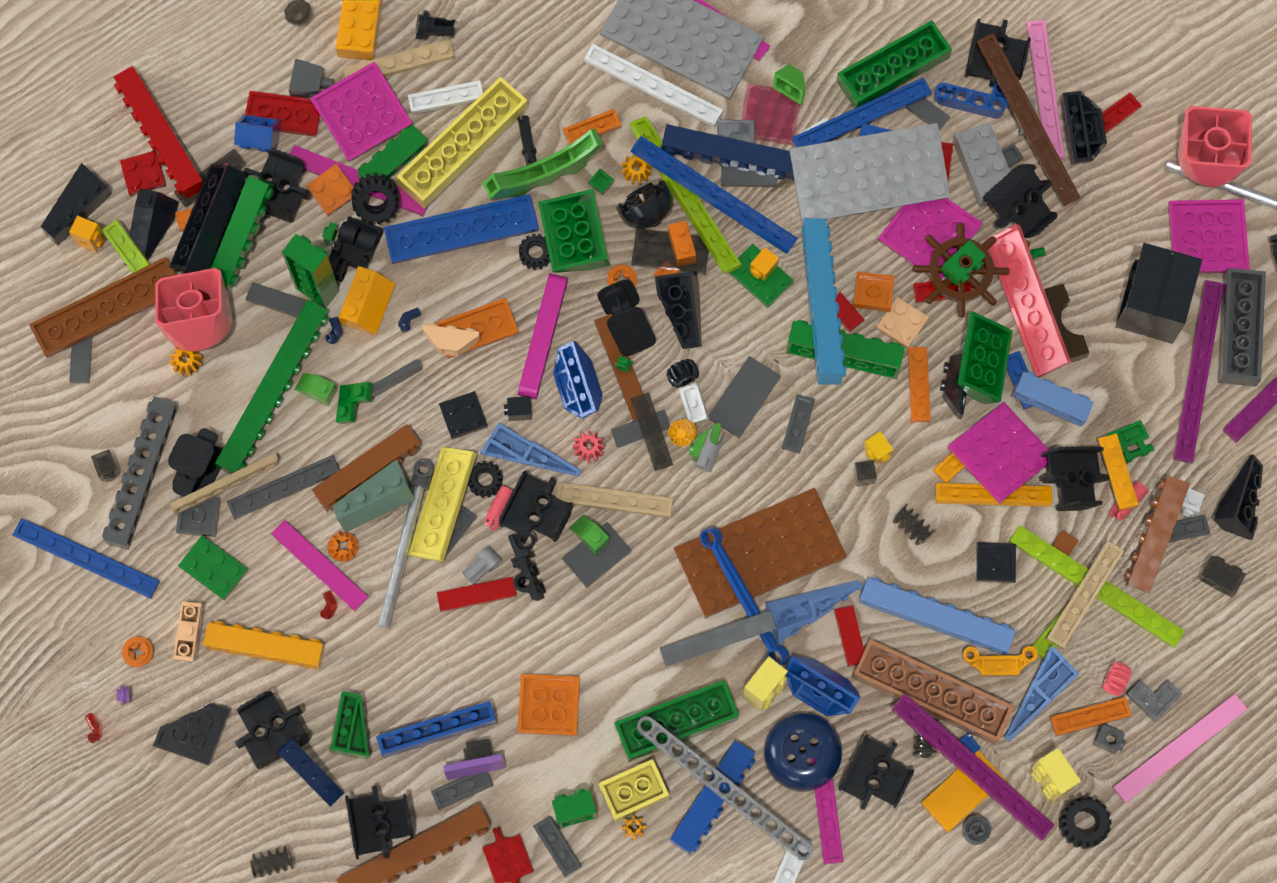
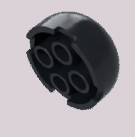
M660 180L659 184L656 185L652 184V182L643 185L627 195V199L623 204L618 203L616 210L626 225L634 229L655 227L669 214L673 205V196L664 180ZM639 194H643L644 202H642Z

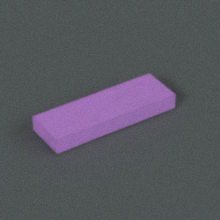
M502 754L444 765L443 768L447 780L505 769V762Z

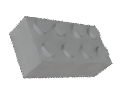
M988 122L955 133L953 138L954 147L979 207L991 204L988 201H984L983 196L1010 172L992 126Z

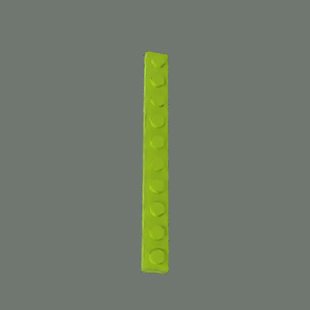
M647 116L631 121L629 126L637 139L643 136L661 148L662 140ZM658 170L722 272L727 274L739 269L742 264L699 197Z
M1021 525L1009 541L1010 544H1016L1018 549L1079 587L1089 571L1088 568ZM1105 581L1095 597L1172 648L1177 646L1185 633V630L1108 581Z

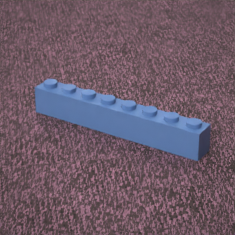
M867 578L859 600L860 604L1004 656L1008 654L1015 634V630H1012L1011 626L1003 623L998 625L987 617H976L973 612L968 610L959 611L954 605L940 604L938 600L932 597H920L919 593L912 590L906 592L901 590V587L898 585L882 583L883 581L879 578Z

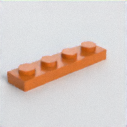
M908 347L911 422H930L927 347Z
M1123 697L1050 717L1055 737L1125 719L1131 717L1132 714L1127 698Z

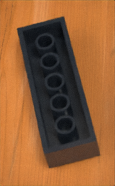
M210 164L169 268L181 274L210 269L211 261L217 254L218 244L224 236V229L231 219L232 209L238 202V194L245 184L247 174L229 165Z

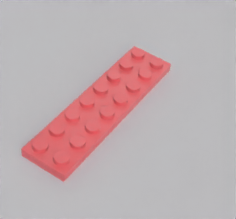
M1015 224L994 235L996 243L989 248L995 267L1010 269L1008 275L998 276L1034 373L1040 378L1071 363L1022 229L1019 224Z

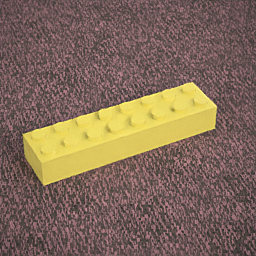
M500 76L396 176L397 185L425 209L528 109V100Z

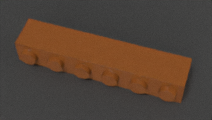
M406 424L311 490L326 512L329 510L333 511L332 506L393 461L397 459L401 465L404 462L403 459L409 455L414 456L420 451L421 443Z
M1169 475L1166 476V479L1162 478L1158 488L1161 490L1159 497L1155 496L1152 503L1154 508L1153 514L1148 515L1145 526H1148L1146 533H1142L1138 544H1141L1140 549L1134 552L1131 562H1134L1132 570L1128 569L1125 576L1127 586L1146 593L1151 592L1191 483Z

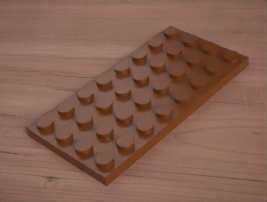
M815 488L719 528L722 533L721 545L738 571L752 598L847 558ZM709 532V533H708L709 540H710L712 543H714V537H713V535ZM700 537L674 547V551L705 619L741 604L712 549L704 547Z

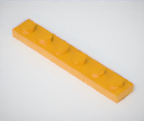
M936 483L935 498L936 504L1051 507L1052 486L1023 485L999 504L981 484Z

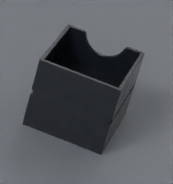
M1143 243L1139 260L1135 259L1131 267L1115 328L1173 344L1186 323L1203 259Z

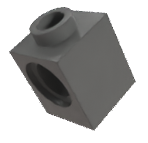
M1103 724L1098 731L1093 745L1115 755L1118 750L1122 751L1126 743V740L1123 739L1125 733ZM1107 736L1114 737V745H1110L1106 741Z

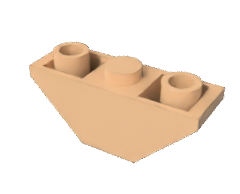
M434 323L422 325L423 334L441 355L458 357L480 341V333L473 328L461 330L455 326L439 327L438 324Z
M182 601L174 660L193 662L195 659L202 631L201 603Z

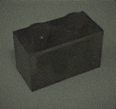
M1211 555L1203 567L1198 580L1232 598L1237 593L1246 574L1242 572L1243 570L1240 567L1231 566L1225 563L1223 558Z

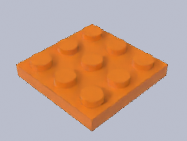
M521 674L518 734L577 736L580 677Z

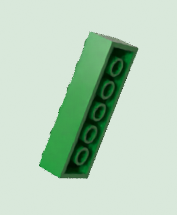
M933 20L838 72L836 81L855 109L889 93L950 58L952 48Z
M295 234L282 251L294 287L326 309L339 292L327 251L320 246L315 247L312 245L311 240L306 236L302 235L300 237Z
M804 320L793 321L786 353L815 360L812 325ZM839 329V334H842L843 337L841 349H844V361L842 363L846 365V368L897 380L905 347L896 342L885 343L879 338H864L862 334L854 333L852 335Z
M725 680L616 721L614 722V727L629 763L660 751V749L638 732L637 723L642 717L652 718L683 742L739 720V714ZM643 721L640 725L641 729L646 732L650 731L652 727L648 721ZM660 733L656 736V740L658 743L664 744L667 742V736Z

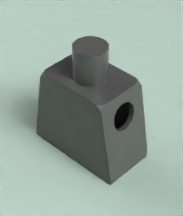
M295 59L289 86L290 96L311 98L322 92L323 88L327 89L334 85L333 78L325 77V71L322 66Z

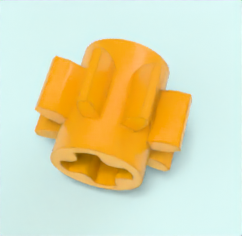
M632 815V820L624 819L627 825L626 827H621V830L627 831L625 838L631 836L633 841H635L636 836L643 837L641 830H645L646 826H641L642 818L635 820L634 815ZM632 824H635L636 827H639V829H636L635 833H632V830L628 829L632 826Z

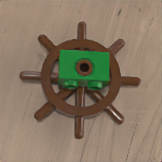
M958 223L957 238L947 240L942 244L932 235H926L925 240L935 249V252L931 257L929 265H914L912 267L913 272L929 273L930 281L935 288L926 298V303L931 304L940 295L948 300L958 302V316L960 318L965 316V302L972 301L980 296L990 305L995 306L997 300L987 291L992 282L993 275H1008L1010 273L1009 268L994 267L993 260L987 251L996 243V238L994 236L990 237L983 245L972 239L965 238V226L963 223ZM957 248V252L953 256L948 252L950 249ZM942 256L946 262L943 266H938L939 258ZM938 273H944L948 278L942 282ZM971 274H984L982 284ZM967 281L974 290L965 292V282ZM954 283L957 286V291L951 290L948 287Z

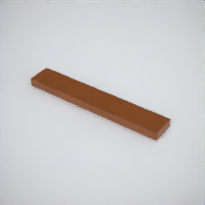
M610 314L594 320V324L634 421L651 415L633 366L629 367V373L614 367V364L618 362V356L629 359V356H623L620 353L607 327V320L612 316Z

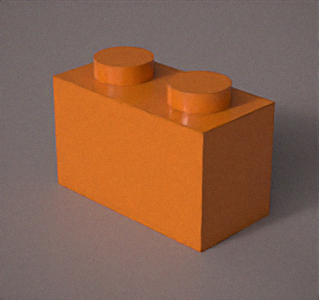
M687 221L668 225V236L677 267L696 263V252Z

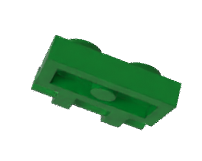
M1141 420L1106 434V436L1117 434L1127 464L1139 456L1144 457L1149 452L1154 451L1152 443L1145 446L1143 442L1149 438V435ZM1136 444L1138 449L1130 452L1128 447Z

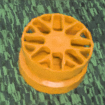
M686 418L679 419L670 425L668 430L669 439L677 446L689 445L697 436V427Z

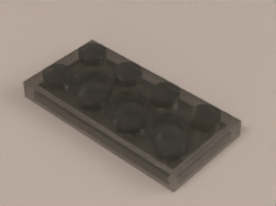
M636 229L631 266L655 269L664 268L665 270L676 269L680 272L697 271V274L706 275L709 250L700 236L691 235L696 252V263L677 267L668 232Z

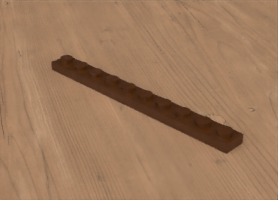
M994 33L976 42L1048 180L1051 181L1052 187L1062 206L1065 207L1080 199L1081 197Z

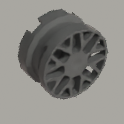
M972 816L963 825V837L970 844H982L991 835V824L982 816Z

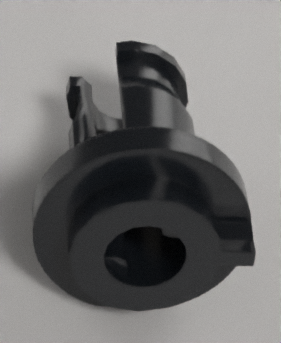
M423 10L422 14L417 16L416 39L426 40L427 35H449L454 37L455 27L453 26L455 19L447 20L440 17H431L428 10Z

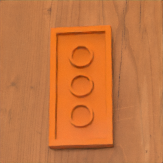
M506 298L434 323L438 324L439 327L455 326L461 330L466 328L477 330L480 333V341L464 353L519 334ZM446 355V356H447V359H450V358H452V357H455V356Z

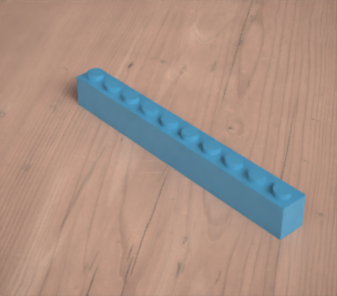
M804 218L801 233L818 385H841L843 377H846V365L842 363L844 361V349H841L843 337L842 334H839L841 319L837 318L839 303L835 302L837 287H834L833 284L835 283V272L832 271L834 258L830 256L832 242L828 241L830 226H827L826 219Z

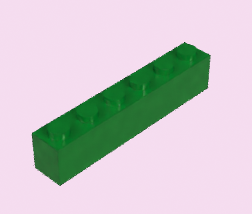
M248 175L211 269L216 268L221 271L226 289H230L237 284L239 270L244 267L246 259H244L245 255L251 250L253 245L252 238L260 228L258 223L267 211V207H265L267 201L274 194V184L255 175Z

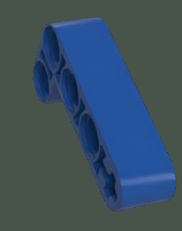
M997 82L994 85L992 94L948 83L937 85L934 93V100L939 105L994 119L1001 118L1007 106V100L1003 93L997 91V89H1000ZM962 96L965 98V100L960 101L957 99V97ZM975 101H981L983 105H977ZM998 105L1001 107V110H996L993 106Z

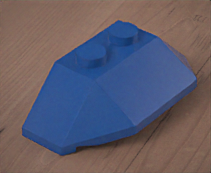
M571 341L558 348L553 376L564 409L577 415L579 418H585L598 411L603 394L591 359L576 341Z
M793 655L785 668L788 671L786 677L788 678L787 682L792 695L825 716L851 714L861 698L849 680L814 659Z

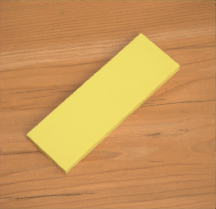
M447 447L441 448L408 552L409 556L439 562L444 561L477 453L474 451Z

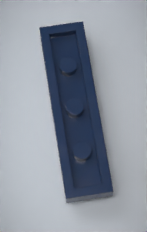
M292 738L277 751L330 807L344 794L337 784Z

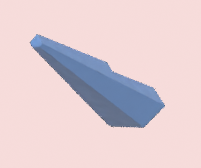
M500 423L497 424L480 452L482 455L577 477L582 471Z
M856 580L765 603L766 612L771 610L777 629L772 630L777 644L782 645L784 643L783 640L790 635L795 636L798 634V630L806 624L811 625L833 610L835 604L841 600L846 601L849 599L848 596L857 589L862 590V583Z
M1053 646L1049 649L1005 736L1009 742L1079 675Z

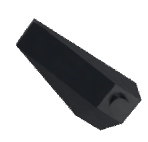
M139 188L130 236L149 261L155 252L156 246L164 238L167 229L175 221V212L178 210L179 202L159 192Z
M697 271L655 276L657 296L666 310L665 313L674 327L673 330L682 349L702 347L700 290Z
M1254 454L1250 455L1220 501L1214 518L1224 531L1248 540H1253L1258 524V517L1255 516L1256 506H1259L1260 500L1257 499V490L1261 488L1263 465Z

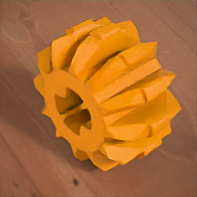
M632 154V158L626 156V162L621 164L623 168L621 174L625 175L624 179L626 181L631 179L632 185L635 181H638L639 185L642 184V180L647 182L648 176L652 175L650 170L652 166Z
M174 347L176 354H170V358L173 360L169 362L171 366H174L173 371H179L180 376H183L185 372L188 376H191L190 371L192 370L197 373L196 367H201L202 365L199 361L202 359L201 354H198L199 351H185Z

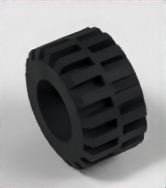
M368 173L365 174L366 178L361 176L359 182L354 184V189L351 192L352 208L356 212L357 217L361 216L362 221L368 220L369 224H373V221L381 224L382 220L387 222L388 217L393 218L395 216L394 212H397L399 205L398 190L390 177L386 179L384 174L378 176V173H373L374 176H370ZM372 191L382 192L386 196V200L378 206L367 204L364 198Z
M1083 796L1072 800L1066 805L1059 817V830H1062L1061 835L1063 838L1066 837L1068 844L1072 843L1074 844L1073 847L1087 849L1099 845L1106 839L1111 830L1112 820L1109 818L1111 814L1110 811H1106L1107 806L1105 804L1101 805V801L1098 799L1093 800V797L1085 798ZM1087 812L1093 816L1096 822L1094 832L1085 834L1076 828L1074 818L1077 813Z

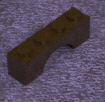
M1064 283L1044 289L1071 363L1087 358L1090 352L1084 336L1070 332L1062 323L1061 313L1070 302Z

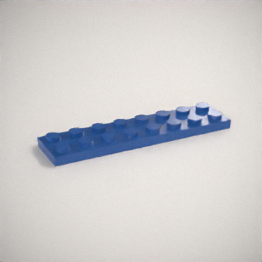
M530 194L384 227L392 264L539 231Z

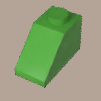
M788 64L775 72L773 88L801 105L803 104L806 90L804 74L799 69Z
M303 373L294 389L328 407L337 392L334 383L320 376Z
M716 423L712 426L713 430L710 435V441L715 445H718L721 423ZM711 427L697 436L694 444H690L689 455H692V461L697 462Z
M584 515L569 527L574 535L595 556L610 543L609 536L596 523Z

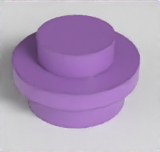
M120 685V689H116V700L120 701L121 705L129 703V687H124V685Z

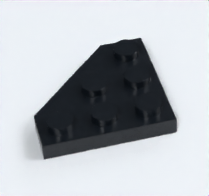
M210 703L200 710L191 712L170 724L161 726L153 746L209 766L230 714V709Z

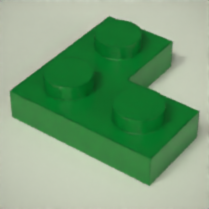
M361 382L340 386L336 423L346 424L355 422L357 404L371 402L373 383Z

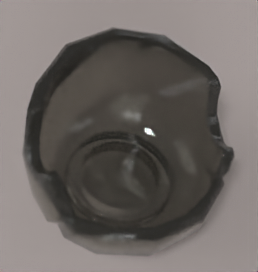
M293 0L284 10L286 21L295 27H302L308 24L312 17L311 6L305 0Z

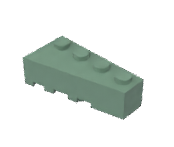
M396 459L332 507L338 522L346 533L415 500L405 472Z

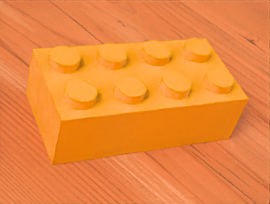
M383 0L342 1L336 43L338 57L360 60L375 59Z

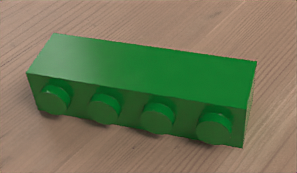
M413 124L409 128L405 127L399 133L400 136L395 140L391 139L385 145L386 148L382 151H377L372 156L371 161L363 163L358 168L357 177L360 178L362 176L366 178L365 174L368 173L370 176H374L373 173H378V176L384 174L386 179L393 177L428 146V140Z

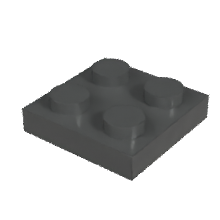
M212 497L179 513L176 533L215 537L220 499Z

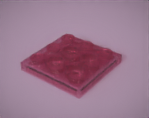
M747 83L741 120H755L754 140L793 146L792 137L795 136L800 104L773 87Z

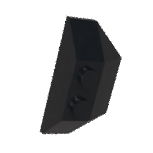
M1082 91L1062 93V120L1068 154L1074 164L1092 162L1107 145L1102 110L1085 96Z
M964 348L950 356L949 361L944 363L943 373H946V378L941 381L940 391H943V400L957 419L962 420L967 398V393L958 385Z

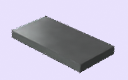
M748 356L709 414V420L715 424L721 423L723 429L740 439L781 378V375Z

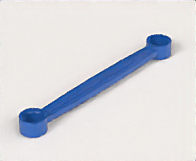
M716 527L703 530L700 534L702 545L712 549L748 617L761 614L738 571L721 545V531ZM709 532H710V533L713 535V537H714V543H712V542L709 540V537H708V533H709ZM771 631L759 635L768 649L767 658H772L781 666L787 664L790 659L789 652L785 647L778 646ZM775 651L780 654L781 662L776 659Z

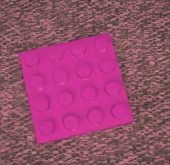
M375 61L310 98L348 162L394 137L405 127L409 128L413 124Z
M948 198L904 205L879 236L878 241L913 265H929L935 249L925 240L926 235H932L942 244L947 240L957 238L958 223H963L965 226V238L973 239L983 225V222ZM957 248L950 249L948 252L953 256L957 252ZM942 256L939 258L938 266H943L946 262ZM938 273L940 279L942 280L945 274Z
M1244 199L1173 200L1168 202L1171 250L1203 259L1199 274L1225 273L1228 268L1250 270Z
M1005 402L948 446V449L999 504L1049 465L1048 458L1041 457V454L1049 449Z

